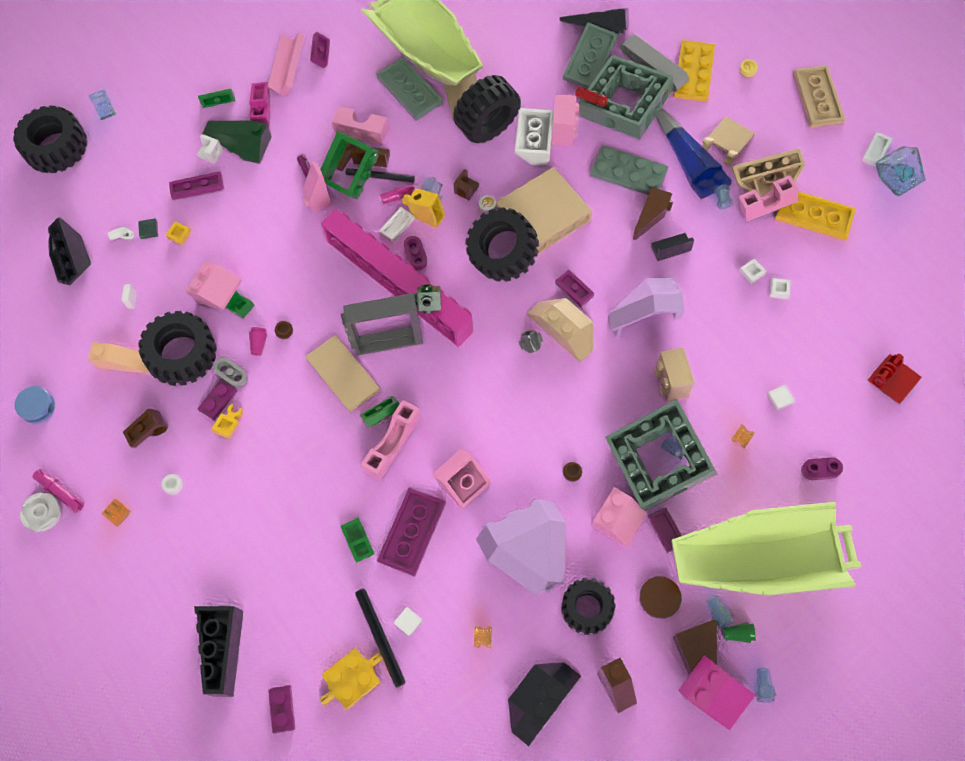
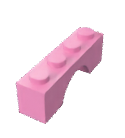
M404 400L401 401L392 415L391 424L384 438L376 447L370 449L361 463V467L366 474L379 481L382 480L421 418L418 407Z

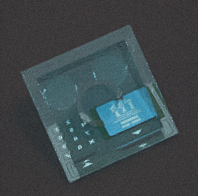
M902 146L875 162L879 179L898 197L926 180L918 147Z

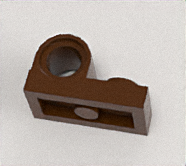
M148 408L123 431V434L129 446L136 448L147 437L159 436L166 432L168 426L160 411Z

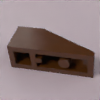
M655 187L651 188L635 227L633 240L641 237L662 220L667 211H671L674 203L671 200L673 193Z

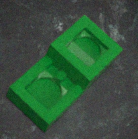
M235 291L225 308L244 319L255 305L251 300Z
M359 517L340 526L356 563L375 554Z

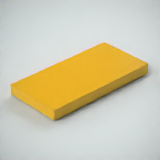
M798 191V202L778 209L775 220L846 241L856 208Z

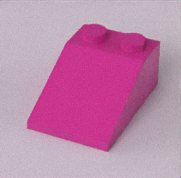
M705 655L678 690L689 702L728 730L733 727L755 697L753 692Z

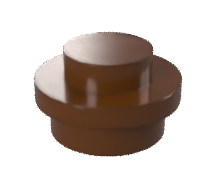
M280 321L276 324L274 332L278 338L287 339L293 334V326L287 321Z
M569 462L563 467V476L566 480L575 482L581 478L583 471L578 463Z

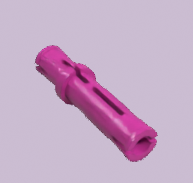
M42 468L33 473L32 478L39 482L46 492H51L73 512L77 513L78 510L80 511L84 507V502L75 497L58 483V479L52 478Z

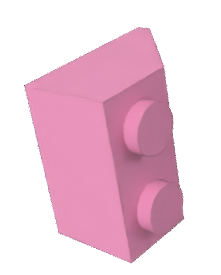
M204 261L185 291L199 304L224 310L242 280L221 266Z
M462 448L432 474L442 489L462 509L492 483L473 455Z
M614 487L593 520L592 527L627 548L648 513L641 509L640 505L632 497Z

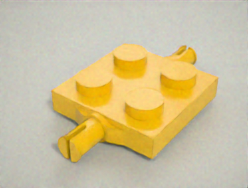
M354 648L321 675L327 682L330 691L319 698L321 703L326 706L335 698L340 701L345 710L351 708L381 684L373 668L383 660L381 655L377 652V654L367 660L360 654L357 648Z

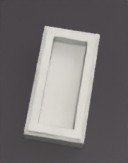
M876 132L862 161L878 168L893 138Z
M400 207L378 231L379 235L393 244L415 220V216Z

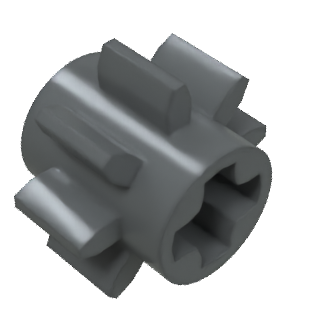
M527 330L521 334V340L518 341L521 350L524 349L528 353H533L541 348L540 345L543 339L540 333L537 334L534 330Z

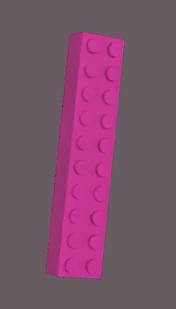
M335 209L321 222L326 241L392 295L416 294L417 287L423 284H431L429 279L424 275H419L412 265L405 264L398 254L391 253L384 243L380 244L371 233L367 234L357 222L353 223L346 213H341ZM441 289V310H436L433 313H423L418 311L416 305L418 316L459 348L473 333L472 314L468 309L461 308L454 298L447 297Z

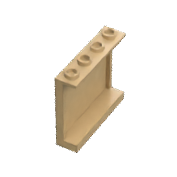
M554 167L543 171L535 179H530L525 185L514 189L512 193L501 197L496 202V211H498L499 207H505L506 210L511 208L523 214L538 235L536 237L539 240V246L536 247L539 251L538 254L587 224L592 218V210Z

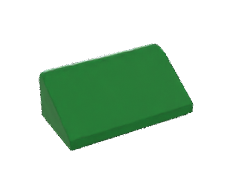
M231 88L198 95L202 108L236 101L234 91Z

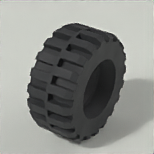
M492 75L477 80V83L472 84L467 91L463 92L462 97L457 101V106L454 107V123L470 142L479 144L493 140L494 137H498L501 132L505 131L518 115V110L521 107L520 96L502 76Z
M49 105V107L41 106L40 109H33L31 113H26L23 119L18 121V127H15L13 133V142L15 143L16 150L29 166L43 173H48V171L50 173L63 172L66 168L73 167L76 161L79 162L81 160V155H84L85 147H87V135L77 118L69 110L59 106L57 108L54 105ZM61 133L59 138L53 143L40 146L47 137Z
M499 207L498 211L494 208L490 209L488 214H481V218L478 221L475 219L472 223L474 225L473 228H469L467 232L469 238H466L465 244L468 246L466 247V254L469 256L471 264L485 277L498 282L502 279L505 282L511 281V277L517 279L520 278L522 272L524 274L529 271L527 269L528 266H533L535 263L534 256H538L539 251L536 247L539 246V240L536 238L538 235L524 215L511 208L506 210L505 207ZM505 231L515 232L517 239L514 249L503 258H490L488 250L493 238Z
M169 311L164 313L162 317H155L154 322H149L146 325L147 330L142 331L140 335L142 339L138 342L140 348L139 355L150 374L160 382H168L171 386H176V383H179L180 386L187 385L189 381L191 383L196 382V378L199 376L203 378L206 375L205 371L212 368L213 364L211 361L214 362L216 359L215 352L217 351V346L208 325L199 316H193L191 312L187 311L185 314L182 311H175V313L171 314ZM179 337H188L195 340L192 350L186 356L176 360L162 357L164 347L171 340Z

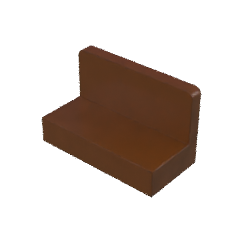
M357 146L355 149H351L353 164L360 165L365 155V150ZM374 148L380 152L377 162L373 166L387 168L390 149Z

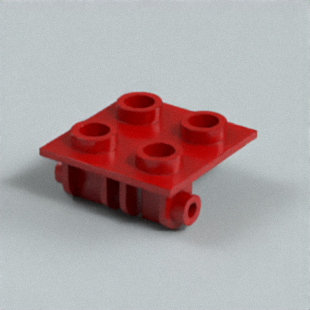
M897 353V355L889 354L867 379V381L898 404L904 400L922 378V376L903 363L904 356L900 353Z

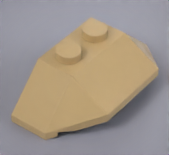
M798 148L738 164L731 168L736 183L747 192L756 189L759 195H765L773 188L774 181L790 175L793 181L796 182L805 166L801 150Z
M567 298L540 301L527 312V315L579 363L593 351V321Z

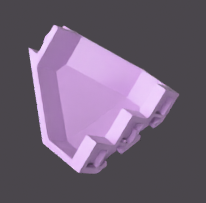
M674 277L645 278L609 313L607 321L610 322V330L616 331V338H620L622 327L660 313H673L674 320H682L685 312L683 293L679 291V286L675 283Z
M537 499L530 503V507L522 511L518 508L504 515L505 519L497 523L492 521L486 524L476 538V541L489 563L536 596H539L541 591L550 592L556 583H564L566 521L553 502Z

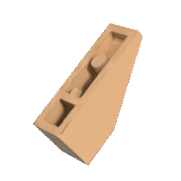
M92 343L88 360L96 368L150 374L142 362L139 351L114 344Z

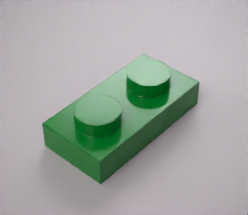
M391 396L360 414V417L367 427L377 425L381 419L394 414L399 406V402L394 396Z

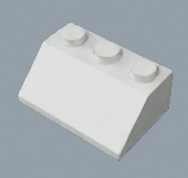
M520 108L515 154L531 165L549 166L554 110Z

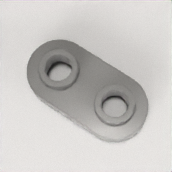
M220 358L214 363V372L231 386L241 388L248 382L246 372L231 360Z

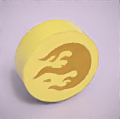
M753 60L743 61L740 66V73L745 77L754 76L758 69L757 63Z

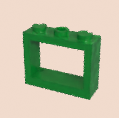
M337 131L320 168L325 184L351 198L358 199L364 190L365 182L370 178L371 169L377 162L380 151L343 132ZM349 142L366 152L349 189H346L331 181Z

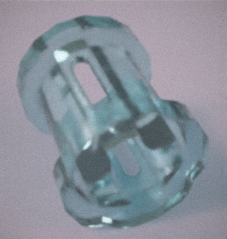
M728 185L718 186L714 189V194L718 199L717 207L720 209L729 208L733 205Z

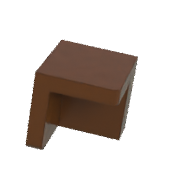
M463 169L453 183L454 193L470 200L479 188V183L468 178V170Z

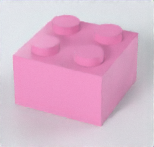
M555 95L552 145L572 146L573 139H577L579 103H576V96Z

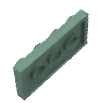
M587 22L562 80L588 89L606 64L618 34Z
M404 57L376 74L377 79L415 120L420 119L443 104V99Z
M602 145L590 176L649 195L652 187L661 188L669 166Z

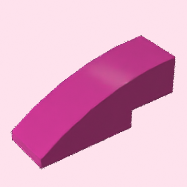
M268 82L252 83L249 100L251 107L250 120L265 123L270 128V91L267 88Z

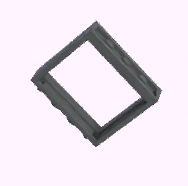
M414 293L343 305L344 313H341L342 324L348 336L351 349H355L357 356L423 344ZM403 314L410 315L411 327L359 336L355 324Z

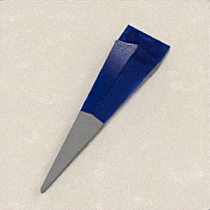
M661 108L656 115V119L664 131L691 188L698 197L703 199L730 186L732 180L723 171L722 166L677 121Z

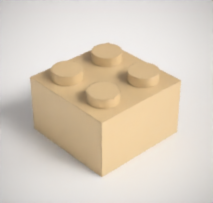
M684 348L660 352L659 358L656 361L657 365L654 367V373L661 383L659 385L661 395L665 396L666 402L689 397L695 381Z

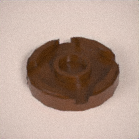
M656 576L648 579L643 584L639 600L642 609L649 616L666 619L673 616L679 610L682 596L678 585L673 580L664 576Z

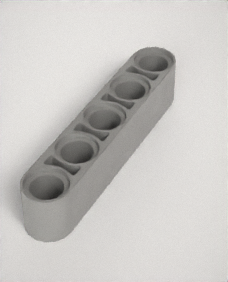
M633 34L620 45L623 54L633 62L673 76V92L679 90L689 81L688 74L682 68L637 35Z

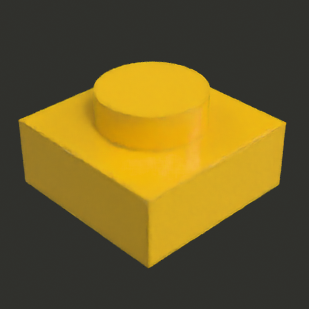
M175 221L165 236L167 239L183 245L192 231L189 227Z

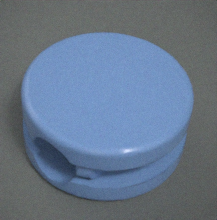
M39 386L25 388L17 395L14 402L16 413L32 424L42 423L49 419L56 405L53 396Z

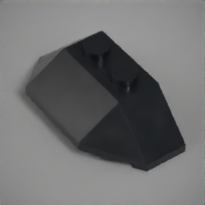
M57 217L48 227V233H50L48 240L49 257L57 281L70 286L91 265V261L82 236L62 218Z
M565 662L535 664L508 699L511 732L529 747L581 678V675Z

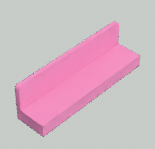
M298 32L294 39L283 34L280 35L267 85L268 89L286 96L292 88L304 34Z

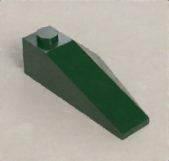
M251 120L208 121L202 133L219 140L221 146L230 153H235L242 160L257 164L261 163L272 137L267 124Z

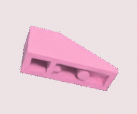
M316 161L311 164L303 187L305 197H302L305 206H310L312 213L332 205L323 175Z

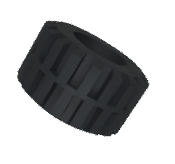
M583 578L581 581L578 579L574 581L573 585L570 584L567 591H565L561 611L564 621L568 623L571 629L574 628L575 632L579 634L583 632L584 635L593 633L594 635L600 630L603 631L611 622L616 603H614V595L610 593L611 589L609 587L606 588L604 582L600 581L599 583L595 578L591 580ZM585 595L597 599L601 607L599 614L592 618L579 614L576 609L577 599Z

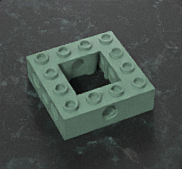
M611 55L588 88L590 91L599 93V96H607L608 102L606 106L602 107L598 103L594 104L582 98L578 102L579 117L640 140L672 93L673 76ZM619 86L643 95L640 100H637L636 106L631 113L629 106L611 101V97Z
M677 399L605 437L641 509L644 511L718 475ZM672 431L673 437L678 442L682 450L681 452L690 466L680 465L676 467V470L665 476L660 475L652 481L636 449Z

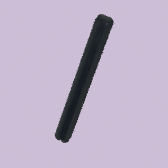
M364 588L355 592L356 598L396 688L401 687L406 683L366 590Z

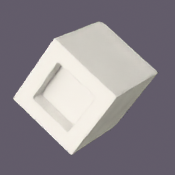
M201 134L200 139L203 145L198 151L197 156L215 164L223 152L219 140Z

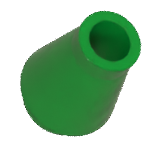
M748 622L723 628L725 641L730 640L744 643L756 641L754 623L748 624Z

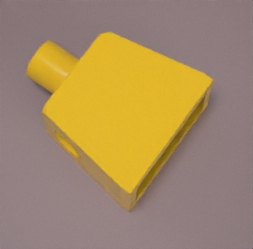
M415 189L411 195L405 194L402 199V203L409 207L411 214L416 219L434 228H437L446 216L439 194Z

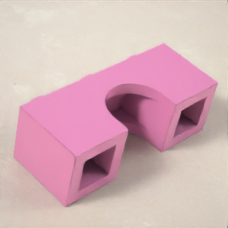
M338 106L332 120L334 133L340 131L355 139H363L372 143L383 144L389 129L387 117L370 114L367 121L359 123L357 122L354 109Z
M789 175L774 181L773 188L765 195H759L755 189L738 196L739 209L746 222L798 202V187Z

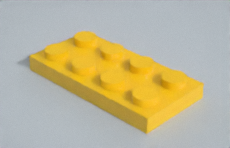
M682 40L678 66L688 74L689 81L674 92V98L708 101L715 44Z

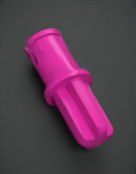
M408 185L380 194L383 205L397 200L400 201L405 194L411 195L415 188L413 185Z

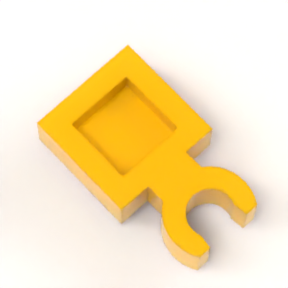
M229 405L227 408L228 414L224 415L221 413L211 428L212 432L230 439L239 426L237 419L243 415L242 408L238 412L233 413L234 405Z

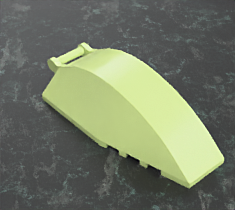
M377 0L368 4L370 10L361 9V12L405 57L436 81L456 86L483 68L477 53L470 46L469 39L465 37L462 27L458 25L455 15L440 0Z
M836 502L752 510L741 516L730 518L719 524H713L708 528L694 531L671 541L679 583L772 596L855 587L856 585L847 570L862 567L861 562L857 560L851 536L852 526H836ZM838 534L843 536L849 562L845 563Z

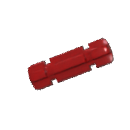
M578 87L575 91L576 97L583 98L594 104L598 103L602 107H605L608 102L607 96H599V93L588 89L585 91V88Z

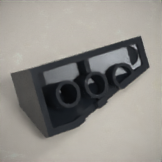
M629 7L604 12L559 17V21L585 27L587 22L614 33L624 34V30L628 29Z

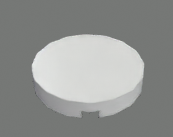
M36 493L24 501L22 512L20 511V519L22 524L29 530L45 532L58 523L62 514L61 503L52 494Z

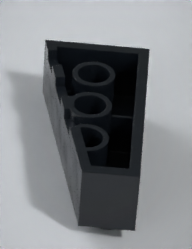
M194 606L198 623L196 624V630L199 633L200 645H198V651L201 654L202 665H200L203 694L212 697H234L243 610L235 606Z

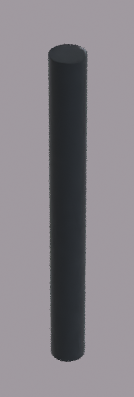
M346 168L345 173L346 175L355 176L358 169ZM371 171L370 178L415 182V176L378 171Z

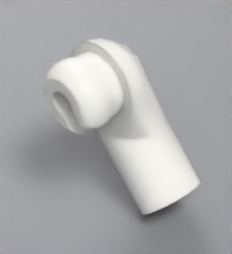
M120 227L107 233L111 241L117 238L130 241L134 238V232L125 227Z

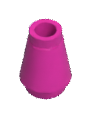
M251 328L249 332L251 355H262L268 335L265 328Z

